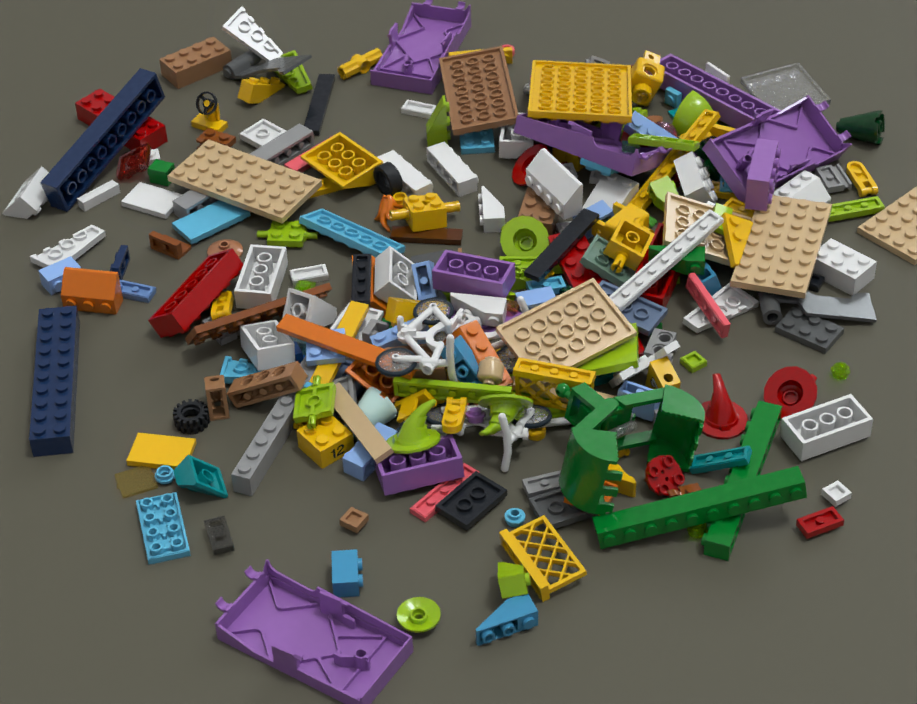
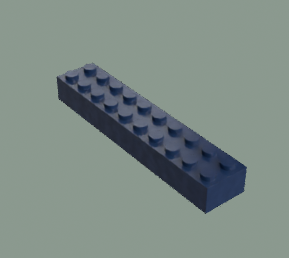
M140 68L43 178L40 184L51 207L68 212L77 201V198L81 197L163 101L165 95L155 72Z
M77 306L39 309L29 434L33 457L74 453L80 320Z

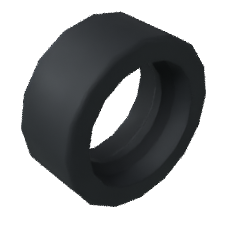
M385 162L374 168V180L382 194L386 196L394 195L402 191L403 181L395 165L391 162Z

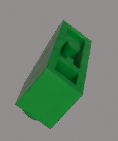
M649 245L648 262L667 246ZM696 246L673 266L671 270L684 275L694 272L696 275H704L705 246Z

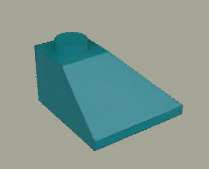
M187 455L173 470L176 483L181 488L221 498L228 497L220 468Z

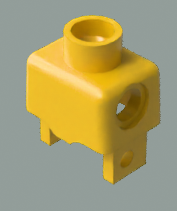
M645 50L643 57H639L632 66V102L638 105L649 106L662 85L665 67L660 64V55ZM644 70L650 71L652 75L647 74Z
M618 202L613 203L614 216L606 223L598 220L592 226L591 231L592 235L596 236L597 234L609 242L622 217L634 222L636 217H641L639 223L642 219L645 220L643 228L654 233L649 228L648 212L632 203L624 206Z

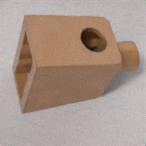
M224 375L205 377L210 421L230 418ZM221 401V406H214V402Z

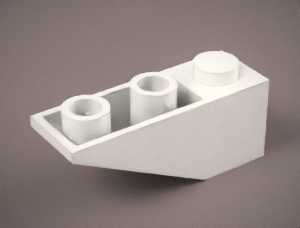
M481 186L482 193H478L480 226L484 227V233L501 232L502 226L505 225L504 206L484 186Z

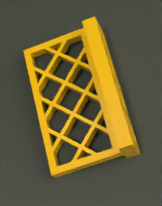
M518 357L513 368L515 395L522 396L521 391L526 390L531 395L528 398L533 400L534 405L566 411L567 404L562 403L559 400L561 397L553 395L549 390L553 387L556 389L560 383H566L571 391V388L584 382L594 390L596 371ZM521 378H527L531 381L526 383ZM540 381L548 382L550 385L545 387ZM535 384L540 391L535 392L530 386ZM544 393L550 399L544 400L540 397V395Z
M545 515L510 532L507 528L499 532L502 547L515 564L523 565L525 573L529 572L530 586L542 602L550 599V593L587 575L586 569ZM544 524L546 527L545 532L535 531V527ZM521 534L528 535L526 541L517 540L516 537ZM532 536L543 537L541 543L530 542ZM546 539H555V546L546 545ZM528 547L538 549L537 555L527 554ZM542 550L553 551L551 558L541 556ZM557 552L566 553V560L556 559ZM538 562L549 563L548 568H538ZM553 564L563 565L562 572L551 570ZM568 566L579 570L573 574L566 573ZM549 576L560 577L559 581L552 585L547 581Z

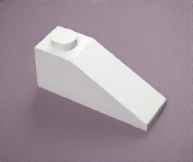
M450 293V301L454 310L458 311L460 308L470 310L473 316L479 317L481 324L485 326L497 327L505 322L507 298Z

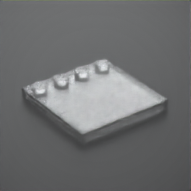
M799 62L741 77L740 83L750 95L779 110L787 108L807 95L810 96L816 105L821 104L824 100L828 105L831 102L828 95Z

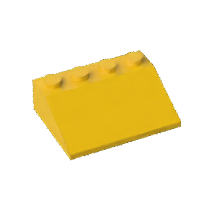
M341 132L300 156L303 161L342 189L374 185V168L383 164L382 160Z

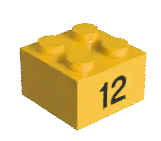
M334 416L317 419L315 429H309L305 425L296 430L298 448L322 469L342 458L346 452H349L354 447L353 433Z

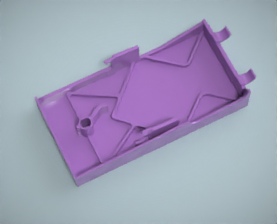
M426 0L423 4L412 2L400 33L398 34V23H395L389 30L387 35L389 37V45L375 68L370 70L371 85L432 95L442 78L439 58L448 57V52H456L471 28V5L464 10L465 2L461 1L458 2V7L455 9L433 6V0Z
M807 95L776 114L771 115L775 110L771 108L754 116V120L751 123L715 139L710 138L702 149L737 199L745 203L747 177L757 138L777 140L778 148H781L778 162L780 163L779 173H777L775 188L786 184L804 170L812 172L815 170V167L825 166L838 160L852 144L843 143V141L851 137L849 132L846 130L842 134L837 135L821 113L829 107L827 102L824 100L821 104L816 105L810 96Z
M527 112L517 115L514 133L629 176L657 168L666 158L668 152L672 150V148L668 149L662 146L658 148L634 147L619 141L623 124L618 122L601 123L599 128L580 120L567 121L566 119H558L553 121L548 118L535 120L528 117Z
M268 559L265 561L263 572H256L251 565L244 571L245 575L253 580V582L233 604L225 602L222 597L215 603L216 607L224 612L215 623L218 640L344 704H371L413 653V637L320 587H317L316 590L307 588L275 570Z

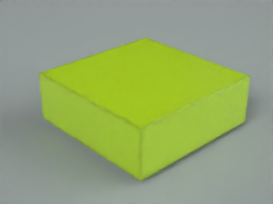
M693 351L681 357L680 364L691 373H694L706 367L707 360L696 351Z

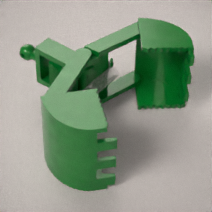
M585 382L571 388V391L566 383L557 385L555 389L556 394L561 398L568 399L564 418L575 426L571 428L559 476V486L566 499L578 509L598 515L613 512L614 503L604 502V497H617L618 488L604 486L605 480L621 481L623 472L608 470L609 464L617 465L619 462V450L649 445L647 464L652 458L657 456L671 455L679 464L681 471L689 472L705 420L703 406L689 393L665 384L664 388L604 399ZM660 402L653 430L626 435L630 433L627 430L628 424L631 426V422L635 420L636 414L632 413L633 407Z

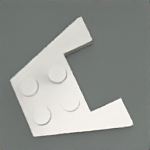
M675 340L648 358L646 355H643L639 358L638 368L631 366L626 370L614 373V378L608 382L613 389L625 380L648 368L650 361L667 356L680 347L679 343Z

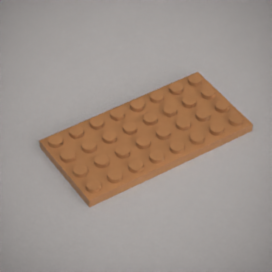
M503 46L439 58L446 99L450 107L449 115L453 136L480 132L491 128L495 129L516 123V118L519 114Z

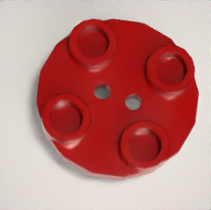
M660 455L652 458L647 464L644 481L647 482L649 489L655 494L669 496L667 491L670 489L678 490V487L684 483L685 477L679 464L671 455Z

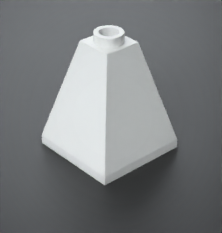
M288 288L283 317L287 313L325 327L334 323L337 317V308L314 295Z

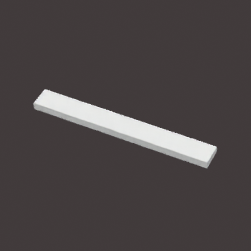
M709 209L612 293L609 298L622 312L723 224L724 218Z

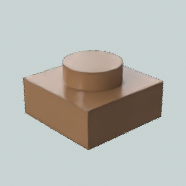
M351 507L339 519L340 526L358 533L369 521V515Z

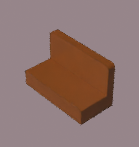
M155 231L149 234L151 249L177 260L191 250V245L170 236L162 235Z

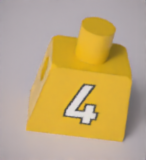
M667 356L650 361L646 387L658 389L664 388L666 384L680 389V379Z

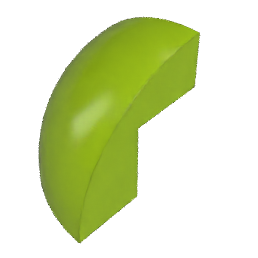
M692 90L681 102L672 122L671 133L674 132L679 136L686 133L705 109L713 111L709 103L700 94Z

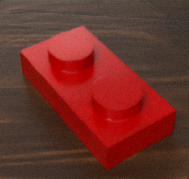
M833 506L796 520V526L806 539L844 525V519Z

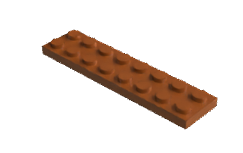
M325 283L302 292L323 300L328 297L327 294L332 288L330 283ZM287 296L195 326L185 338L187 345L194 344L196 346L204 343L209 338H212V340L218 339L225 332L233 334L239 331L242 325L260 321H271L273 317L278 315L283 317Z

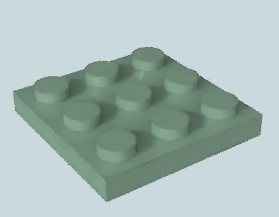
M596 234L579 263L583 264L586 269L599 274L601 278L607 279L617 287H621L635 274L636 270L634 271L624 265L622 272L615 273L617 267L612 271L610 267L614 259L603 254L608 241Z

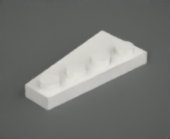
M243 6L223 25V31L266 62L283 56V52L271 38L264 34V30L256 25L255 20L245 12Z
M90 225L74 233L73 238L63 239L58 242L59 245L53 248L47 247L39 255H31L30 260L32 263L43 268L70 256L76 260L106 236L105 230Z
M730 282L712 296L728 320L759 306L758 300L740 288L730 287ZM699 306L685 316L682 322L696 333L713 327Z

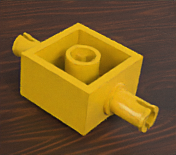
M432 192L419 196L410 195L403 198V209L389 210V217L391 221L405 219L412 232L447 227V213L460 212V203L458 201L444 203L437 193Z
M622 217L603 251V254L614 259L610 268L614 271L615 267H617L615 273L622 272L624 265L635 271L655 235L643 228L645 225L644 219L639 223L641 217H636L634 222Z

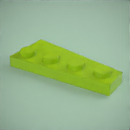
M296 50L283 54L282 57L298 55ZM302 64L285 75H280L278 71H273L297 94L313 89Z

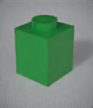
M155 159L147 170L150 183L169 186L171 182L168 181L167 175L175 169L174 163Z

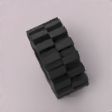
M188 399L189 402L183 400L182 405L178 403L176 405L177 408L174 407L173 409L175 428L181 431L182 434L187 432L188 435H191V432L198 434V430L203 432L204 428L207 429L208 424H210L207 404H204L203 401L199 402L198 399H195L194 402H192V399Z

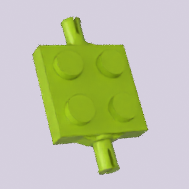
M272 221L268 231L257 230V238H267V246L303 247L307 239H317L318 232H307L306 226L300 224L299 221H285L283 224Z
M316 375L313 377V384L296 392L293 420L296 424L308 421L307 427L315 429L317 419L333 416L336 395L334 382L321 384V377Z

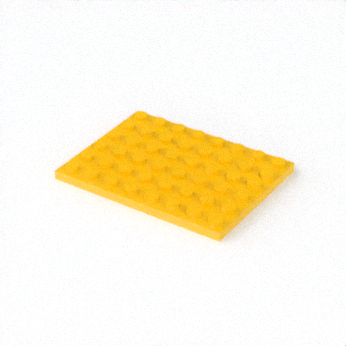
M533 60L528 117L535 120L548 118L553 121L566 119L567 121L632 123L631 65Z

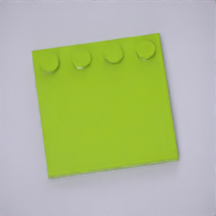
M637 323L631 324L637 331L636 337L576 368L596 371V376L623 371L631 366L638 368Z

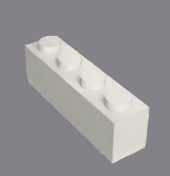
M445 141L427 147V162L458 197L477 191V183L479 182L477 175L461 160L460 156L456 155L452 147H449Z
M394 150L377 157L383 163L391 162L395 165L403 181L401 192L405 193L407 197L410 195L419 196L430 192L433 193V183L431 180L422 175L420 171L416 170Z

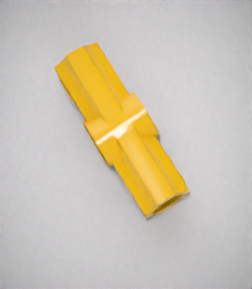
M379 48L363 55L355 54L349 62L337 68L338 74L344 80L359 72L367 73L371 66L378 63L383 54Z

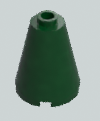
M877 110L841 118L836 124V131L842 134L847 130L851 135L850 138L873 144H882L884 137L880 136L885 131L884 114H881L883 111Z

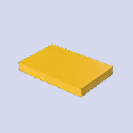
M138 433L126 460L127 466L158 469L160 466L168 465L174 470L187 455L192 456L196 446V439Z

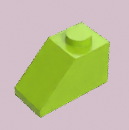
M498 562V583L502 599L528 594V586L531 585L529 572L525 573L524 566Z

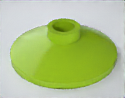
M425 597L410 598L404 601L397 610V621L400 626L407 631L415 633L431 630L439 623L441 618V611L437 603Z

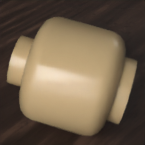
M488 356L479 362L477 378L480 382L489 385H497L502 382L504 364L500 362L499 358Z

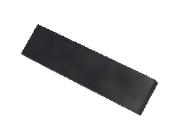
M354 254L351 301L369 304L370 307L372 255Z

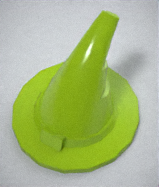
M519 216L502 226L500 244L506 256H539L549 246V235L547 229L537 219L529 216Z
M493 394L480 397L478 405L490 409L489 416L491 419L489 425L479 432V435H494L501 431L498 419L500 413L506 415L508 424H510L518 413L533 407V400L513 394Z
M431 399L421 404L403 422L399 433L386 440L394 453H416L427 450L439 443L441 440L440 433L437 430L427 428L425 424L427 413L436 404V400Z

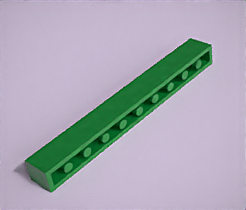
M758 401L756 408H752L750 414L751 421H747L745 427L746 435L742 434L740 439L741 447L750 446L752 449L749 465L730 468L729 473L731 474L730 476L726 475L724 484L761 474L781 420L782 406ZM746 513L708 522V533L703 534L701 545L704 546V555L729 561Z
M799 466L592 518L600 549L804 499L807 498V491Z

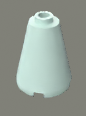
M370 387L357 405L374 426L378 422L386 424L397 416V409L387 396L383 398L379 395L381 393L380 390ZM353 434V440L358 441L357 437Z

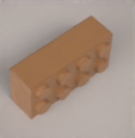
M210 37L190 47L180 49L178 52L166 55L159 59L162 76L177 89H180L222 71L223 66L232 61L229 48L215 37Z
M528 186L518 217H533L544 225L548 235H554L559 215Z

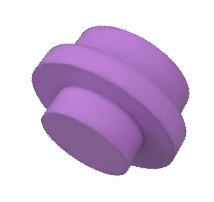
M479 407L470 408L465 413L468 422L472 424L482 423L486 416V412Z

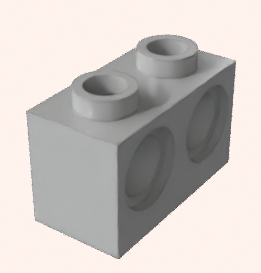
M654 328L644 355L648 358L676 340L677 333ZM678 348L667 355L671 364L674 358L673 352H677Z

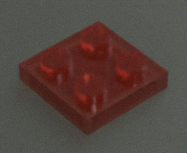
M148 143L119 157L116 174L119 181L129 179L134 174L143 172L149 167L151 146Z

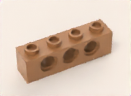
M295 361L233 380L227 395L235 407L240 408L300 391L307 378V374L300 363Z

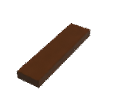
M392 226L390 239L396 242L461 245L463 229L438 228L412 232L409 226Z

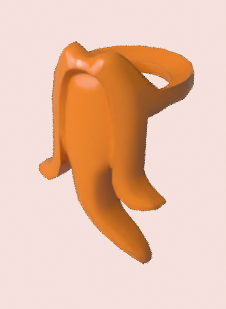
M383 195L378 214L374 220H380L381 225L390 233V228L387 224V219L390 220L389 210L403 209V205L396 203L392 195Z

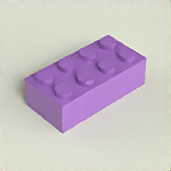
M757 138L747 177L745 209L767 211L768 204H772L777 173H779L780 163L778 162L781 154V148H778L777 140Z
M450 250L443 252L432 269L433 289L452 293L506 298L516 281L514 262Z
M452 434L442 436L437 445L427 450L409 454L393 453L377 464L375 462L376 473L385 496L464 477L462 456Z

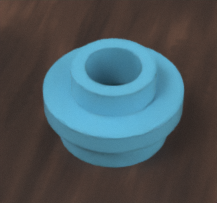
M168 465L160 466L156 470L155 480L160 484H168L175 479L173 469Z
M511 508L505 512V521L511 527H519L525 521V512L519 508Z

